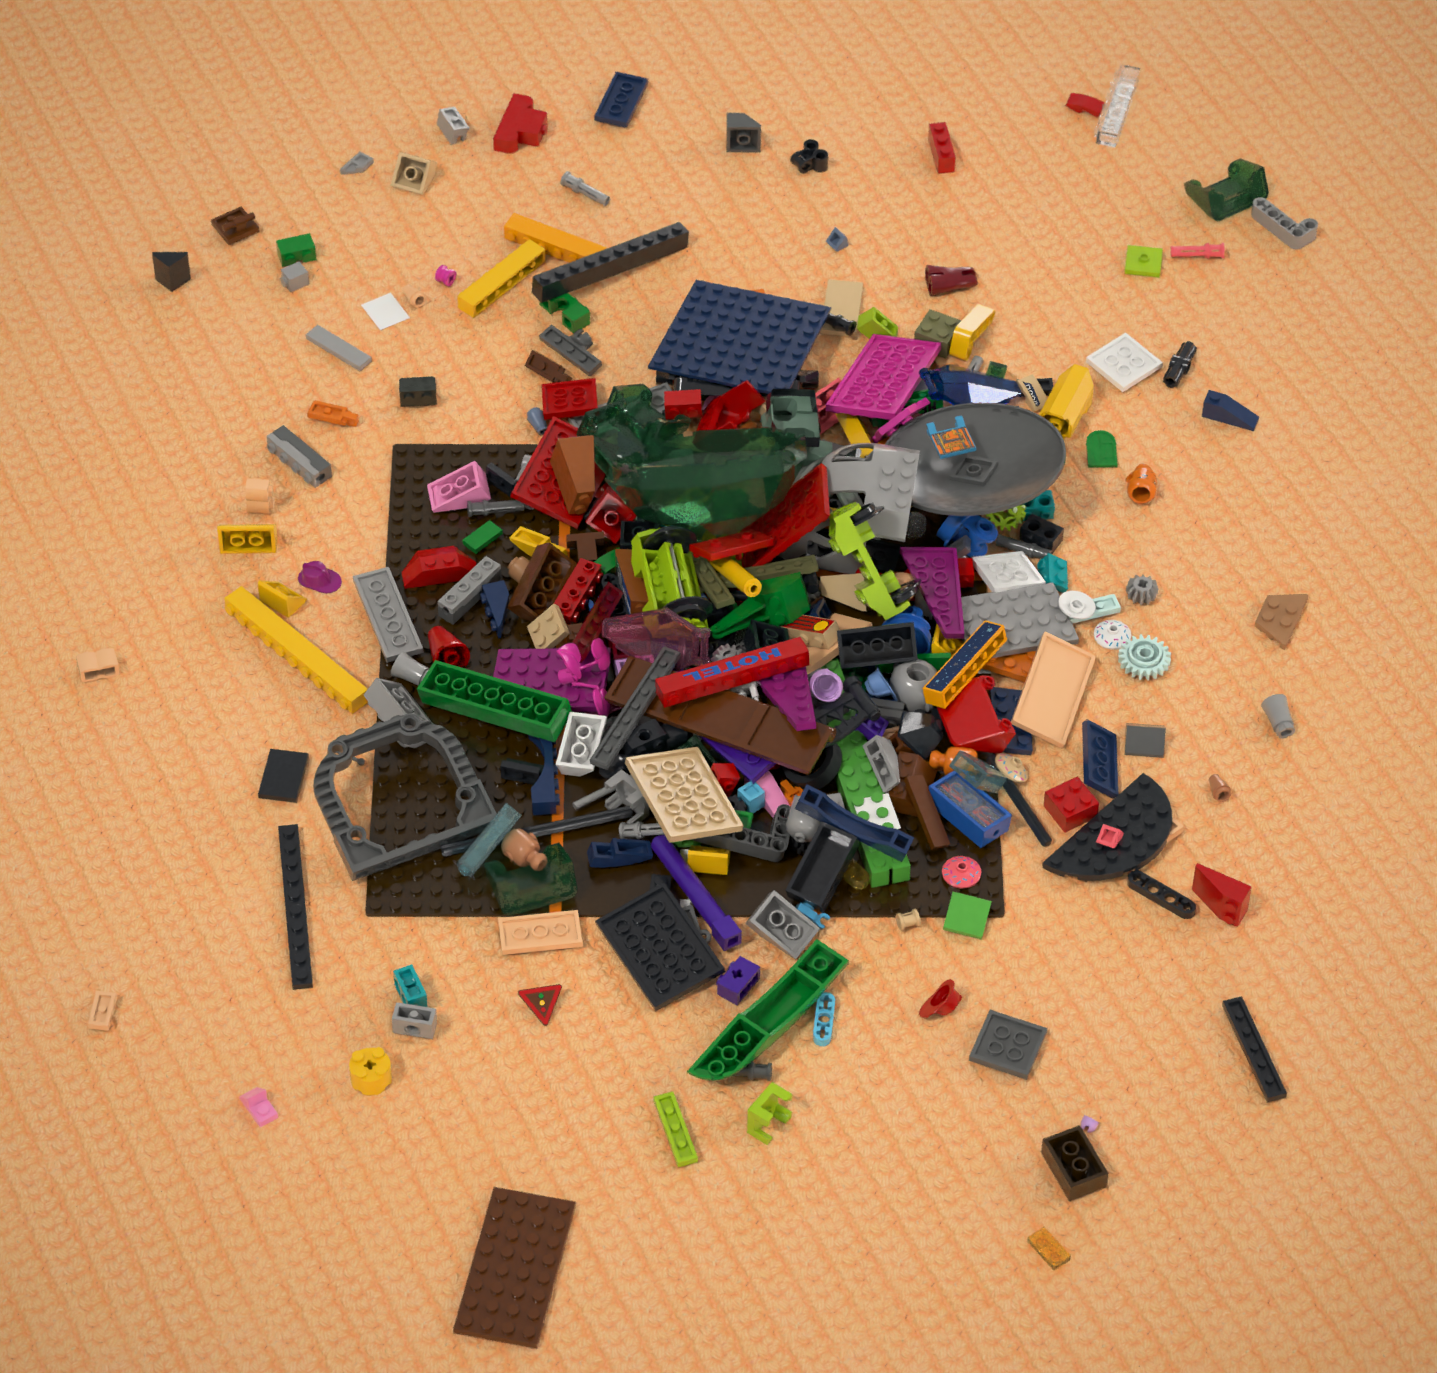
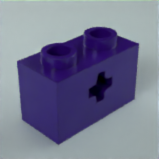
M742 956L736 961L731 962L728 971L721 975L716 982L717 995L738 1006L759 981L760 966Z

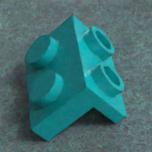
M1048 553L1043 559L1039 560L1037 564L1038 572L1046 583H1054L1057 591L1064 593L1068 590L1067 561Z

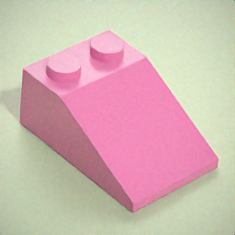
M476 461L427 485L434 513L467 508V501L473 503L491 499L486 473Z

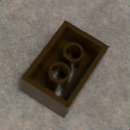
M1080 1125L1042 1140L1041 1154L1069 1201L1107 1187L1109 1173Z

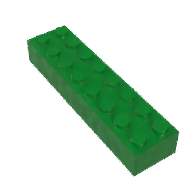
M437 660L433 662L417 688L420 699L424 704L552 742L557 740L567 723L569 712H572L567 698Z

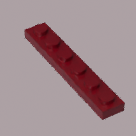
M610 582L603 588L571 642L580 651V663L587 657L593 640L598 638L623 595V592Z

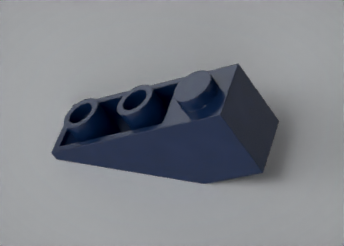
M504 580L482 585V593H480L481 603L486 605V616L491 618L492 632L496 631L498 639L502 636L509 610L507 608L509 592Z

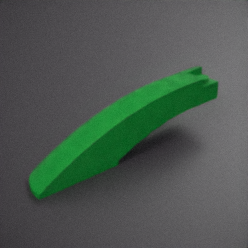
M816 939L777 983L745 1011L737 1014L688 1069L687 1073L703 1080H721L741 1071L776 1042L814 1004L846 968L849 960Z

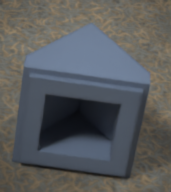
M835 227L826 242L838 252L848 247V240Z

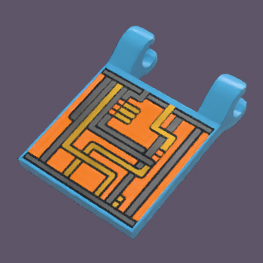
M962 415L955 417V428L937 432L934 422L926 423L928 428L927 434L930 436L940 459L976 451Z

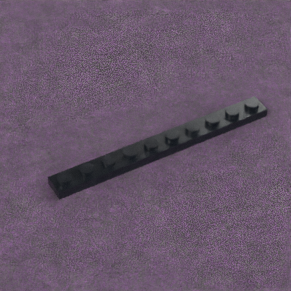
M298 824L278 826L292 988L293 990L313 988Z

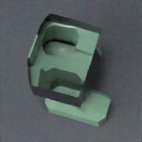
M772 389L766 399V412L761 415V432L766 437H776L782 445L783 463L787 466H808L833 452L831 442L820 440L821 428L815 390Z

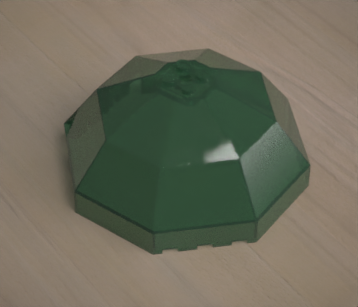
M771 427L698 430L693 431L692 436L684 437L683 434L669 436V440L660 441V438L646 441L648 461H643L642 454L638 451L620 461L612 460V465L609 467V477L605 481L638 518L660 527L679 526L689 529L696 534L697 543L738 533L784 501L807 459L805 435L796 437V433L787 432L786 435L784 430L775 429V432H773Z

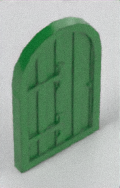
M1103 430L1090 433L1086 440L1088 468H1117L1116 441L1114 436Z

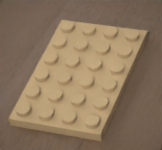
M698 747L626 757L625 764L669 843L742 831L743 824Z

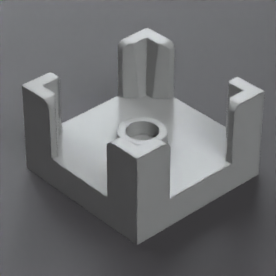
M621 769L605 782L606 789H612L616 786V792L605 801L607 809H615L622 804L630 806L636 814L627 821V824H635L637 821L642 822L649 816V806L635 780Z

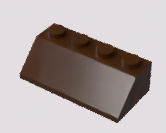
M550 542L537 545L507 608L518 617L533 622L554 604L577 563Z

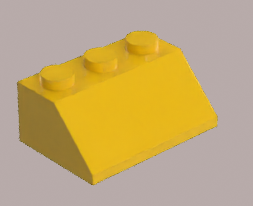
M222 524L217 526L220 554L276 553V524Z

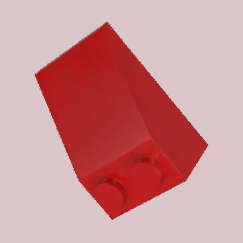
M1197 863L1192 885L1193 892L1220 920L1238 927L1248 911L1252 886Z

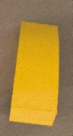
M521 526L510 536V541L531 557L537 545L551 543L550 537ZM553 544L568 556L566 548Z

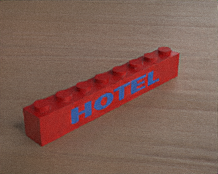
M801 637L776 643L655 679L656 694L664 708L773 675L809 666V650Z

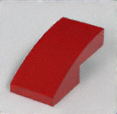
M1071 93L1065 106L1079 114L1084 110L1098 118L1105 102L1088 95Z

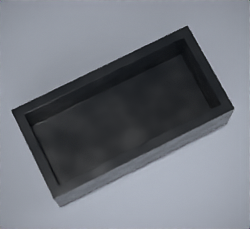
M821 822L785 890L788 898L802 904L804 902L814 907V910L824 913L860 845L858 838L825 822Z

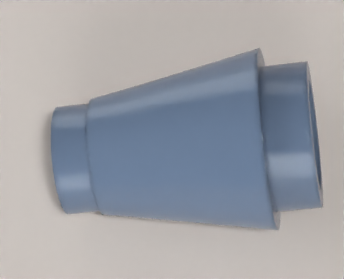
M538 407L530 409L527 412V420L539 435H543L547 429L543 411Z

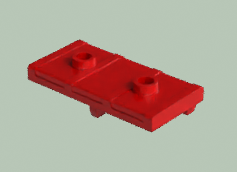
M749 529L690 544L689 551L693 552L695 558L701 556L710 561L735 555L736 560H741L742 553L773 546L774 542L772 537L754 529Z

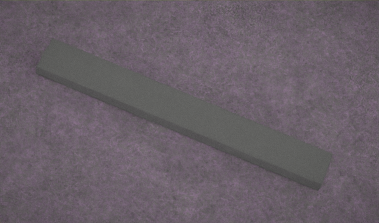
M663 646L590 758V764L605 770L609 769L657 695L655 679L670 675L681 658V652Z

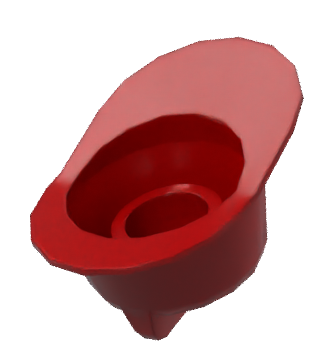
M952 979L943 982L936 992L922 1005L919 1010L921 1018L929 1017L934 1013L947 1015L955 1010L962 1000V996L955 990V983Z

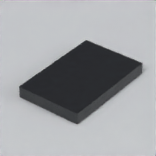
M270 749L258 798L297 803L309 754Z

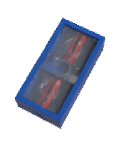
M958 769L929 785V791L938 813L980 848L1009 830L1012 814Z

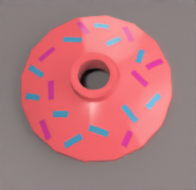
M955 856L944 863L942 876L947 884L960 889L970 888L980 880L981 868L970 857Z

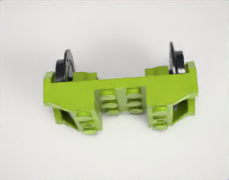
M853 502L830 513L828 518L829 537L831 540L828 542L832 550L837 552V554L840 553L845 556L851 553L854 560L861 564L859 570L866 580L854 585L856 588L854 593L858 601L874 609L878 616H883L886 621L910 606L908 598L918 592L916 586L922 580L918 578L900 585L892 570L879 575L863 543L875 537L867 520L884 510V506L875 507L874 503H869L860 507L859 503Z

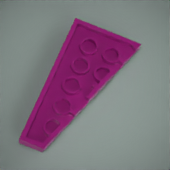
M806 666L757 681L765 695L774 705L779 707V711L782 714L784 713L787 716V720L796 731L816 729Z

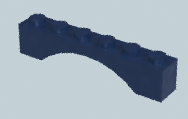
M529 735V740L538 747L545 760L539 779L531 787L533 815L557 814L556 806L560 805L559 794H555V790H559L558 778L554 779V775H558V768L556 763L553 762V760H557V749L553 748L556 741L552 742Z
M806 784L795 807L796 810L820 822H825L857 837L858 841L900 862L903 861L914 837L898 829L881 826L856 816L838 805L824 792Z

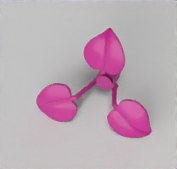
M600 638L593 640L591 650L595 660L583 666H580L579 663L581 655L578 647L574 643L564 644L556 651L562 657L567 667L558 671L560 683L562 685L572 683V686L593 688V700L598 715L608 717L611 703L604 699L607 691L604 688L600 689L597 685L578 682L581 679L580 670L598 664L601 671L609 667L610 655L603 640Z

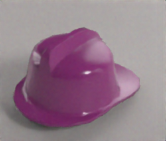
M320 561L304 563L303 570L298 575V581L302 586L321 593H333L342 584L340 575L326 568Z

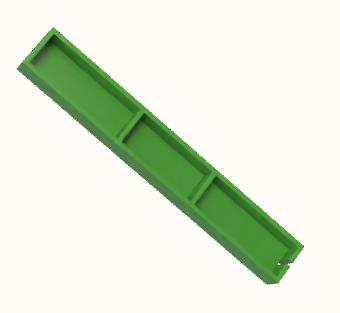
M838 658L832 659L820 668L829 669L840 677L842 683L845 681ZM850 709V712L843 715V719H851L852 716L856 715V711ZM835 719L829 722L827 726L834 728L842 722ZM857 730L837 743L842 752V763L837 775L834 777L838 792L841 793L845 809L868 821L869 813L860 811L857 814L854 806H862L864 804L863 798L871 797L873 802L879 803L883 800L882 794L885 793L881 789L863 748V745L867 743L864 734ZM885 807L878 808L876 811L879 818L887 817L888 809ZM890 822L882 824V826L894 828ZM859 841L858 850L871 888L889 884V869H892V884L910 880L911 865L907 854L903 861L900 862Z

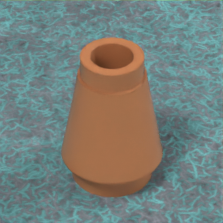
M1218 774L1211 775L1209 783L1213 798L1219 802L1228 800L1231 796V788Z

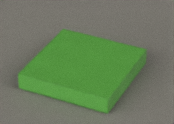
M953 892L943 930L982 940L992 901Z

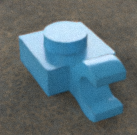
M799 903L795 907L820 929L825 928L820 923V919H830V916L826 913L818 914L813 911L814 907L808 903Z

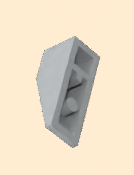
M876 735L865 743L863 748L881 789L886 794L900 783L898 758L891 741Z

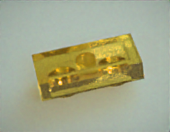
M1045 1227L1028 1236L1027 1242L1053 1270L1058 1269L1071 1260V1255Z

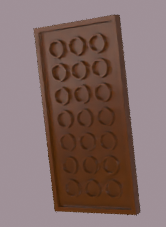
M498 1187L493 1188L454 1324V1334L534 1349L538 1348L573 1219L576 1201Z

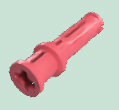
M1206 243L1204 246H1171V257L1204 256V258L1209 259L1210 257L1224 258L1225 254L1224 243L1215 245ZM1182 250H1195L1196 252H1181V251H1182Z

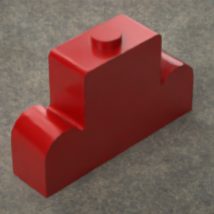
M513 93L493 137L494 151L512 154L518 151L519 143L538 147L543 135L547 133V112L534 109L533 99L530 96Z

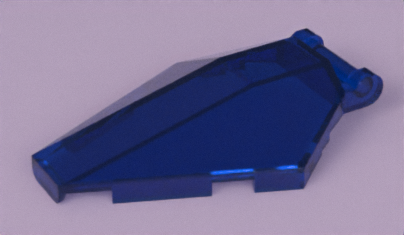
M952 364L935 370L922 368L919 371L921 379H924L929 390L928 395L930 399L944 400L952 403V405L983 402L1007 404L1010 403L1011 399L1021 397L1022 395L1016 381Z

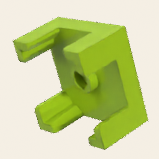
M773 1082L749 1107L747 1114V1133L766 1145L771 1142L772 1136L762 1131L761 1128L763 1126L768 1127L773 1117L786 1124L792 1115L790 1110L778 1104V1097L786 1102L788 1100L791 1101L792 1093Z

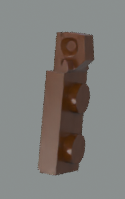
M535 350L531 351L524 365L551 382L572 380L571 376L564 373L566 369Z

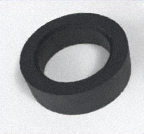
M837 743L827 748L823 764L810 775L802 776L798 771L783 766L784 774L797 787L800 786L803 790L806 784L820 789L830 783L837 775L842 763L841 749Z

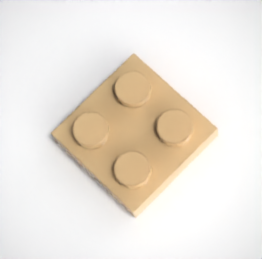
M556 604L551 605L527 626L536 649L554 648L570 634L561 610Z

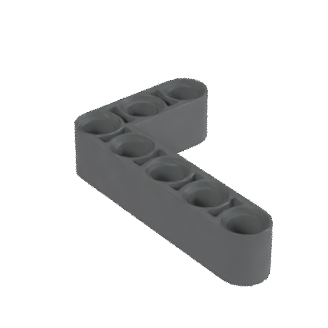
M786 804L778 806L772 819L770 834L743 827L740 832L693 840L764 860L779 862L782 860L788 847L790 834L786 829V821L791 807Z

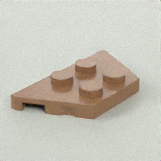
M1309 594L1267 595L1255 621V627L1264 632L1270 640L1275 639L1280 643V648L1285 650L1306 605Z

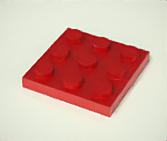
M596 378L542 384L544 420H552L553 416L556 418H574L576 416L598 414Z

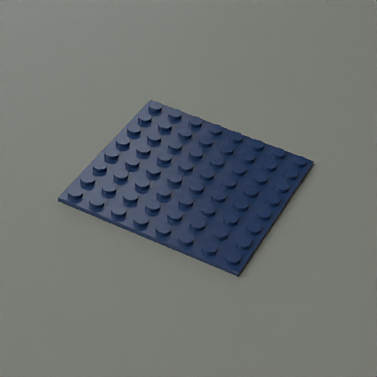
M695 280L650 361L648 369L736 387L748 380L758 392L769 394L772 389H791L831 311V307L703 280Z

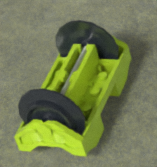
M667 526L637 533L631 541V562L634 576L644 578L649 601L642 611L645 624L652 632V637L663 638L670 635L690 636L694 641L704 642L710 634L707 618L711 615L713 607L708 599L701 597L692 554L689 551V545L697 542L696 534L683 527Z

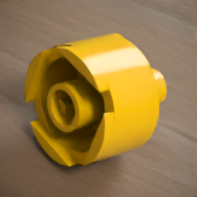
M380 1047L364 1048L352 1053L349 1062L352 1087L367 1096L378 1095L385 1091V1088L391 1083L392 1076L390 1059L384 1052V1049Z

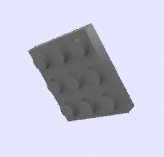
M989 1010L970 1053L969 1061L1027 1080L1046 1037L1048 1028Z

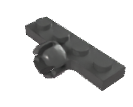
M551 324L539 335L542 342L589 377L602 366V362L587 351L593 345V342L587 332L583 333V329H578L573 335L567 336Z

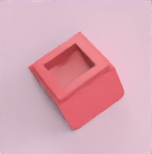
M1103 824L1096 843L1115 849L1124 832Z

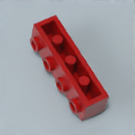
M580 558L555 600L554 604L559 606L566 625L579 621L581 611L586 609L588 599L593 597L596 586L601 583L603 576L601 564Z

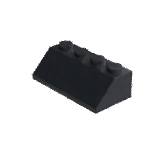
M914 622L837 630L841 669L918 660Z

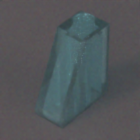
M962 750L958 752L949 765L979 790L997 794L1007 780V777L994 766Z

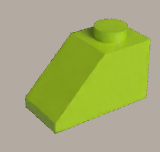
M875 307L858 316L857 329L870 339L873 334L897 337L898 326Z

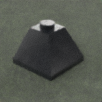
M904 711L901 715L898 737L915 754L920 755L926 760L943 739L945 727L932 714Z

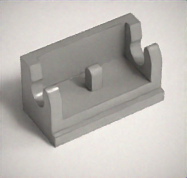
M455 107L439 109L437 125L451 145L456 144L458 136H461L463 142L466 139L469 126Z

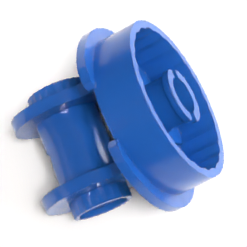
M949 515L939 528L936 536L945 542L943 546L947 547L967 535L971 539V551L966 555L972 558L984 556L987 553L986 543L994 542L998 536V531L991 521L979 515Z
M909 606L903 612L883 622L882 625L914 622L917 654L932 652L930 625L923 619L922 609Z

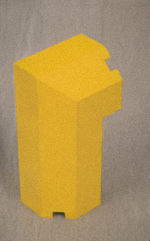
M1074 364L1063 372L1057 379L1039 413L1040 416L1047 419L1058 429L1063 440L1065 437L1068 439L1072 436L1082 415L1088 412L1092 404L1094 385L1089 369Z

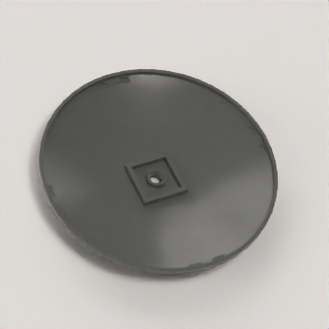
M965 403L927 412L900 427L885 444L920 450L911 506L936 514L953 516L985 515L1022 505L1036 498L1053 485L1063 471L1066 462L1065 442L1058 429L1052 423L1032 411L1000 403ZM962 415L976 451L940 459L930 436L927 434L928 428L926 423L934 422L936 431H943L955 428V417Z

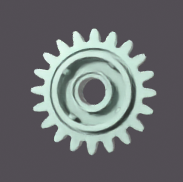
M1140 634L1139 639L1132 636V641L1126 639L1125 644H1121V649H1119L1118 663H1121V669L1125 668V674L1132 672V678L1138 675L1139 680L1143 676L1146 677L1147 681L1150 676L1157 679V674L1163 676L1164 671H1168V666H1170L1171 652H1168L1169 647L1164 646V641L1157 643V637L1151 640L1150 635L1146 639L1143 638L1142 634Z

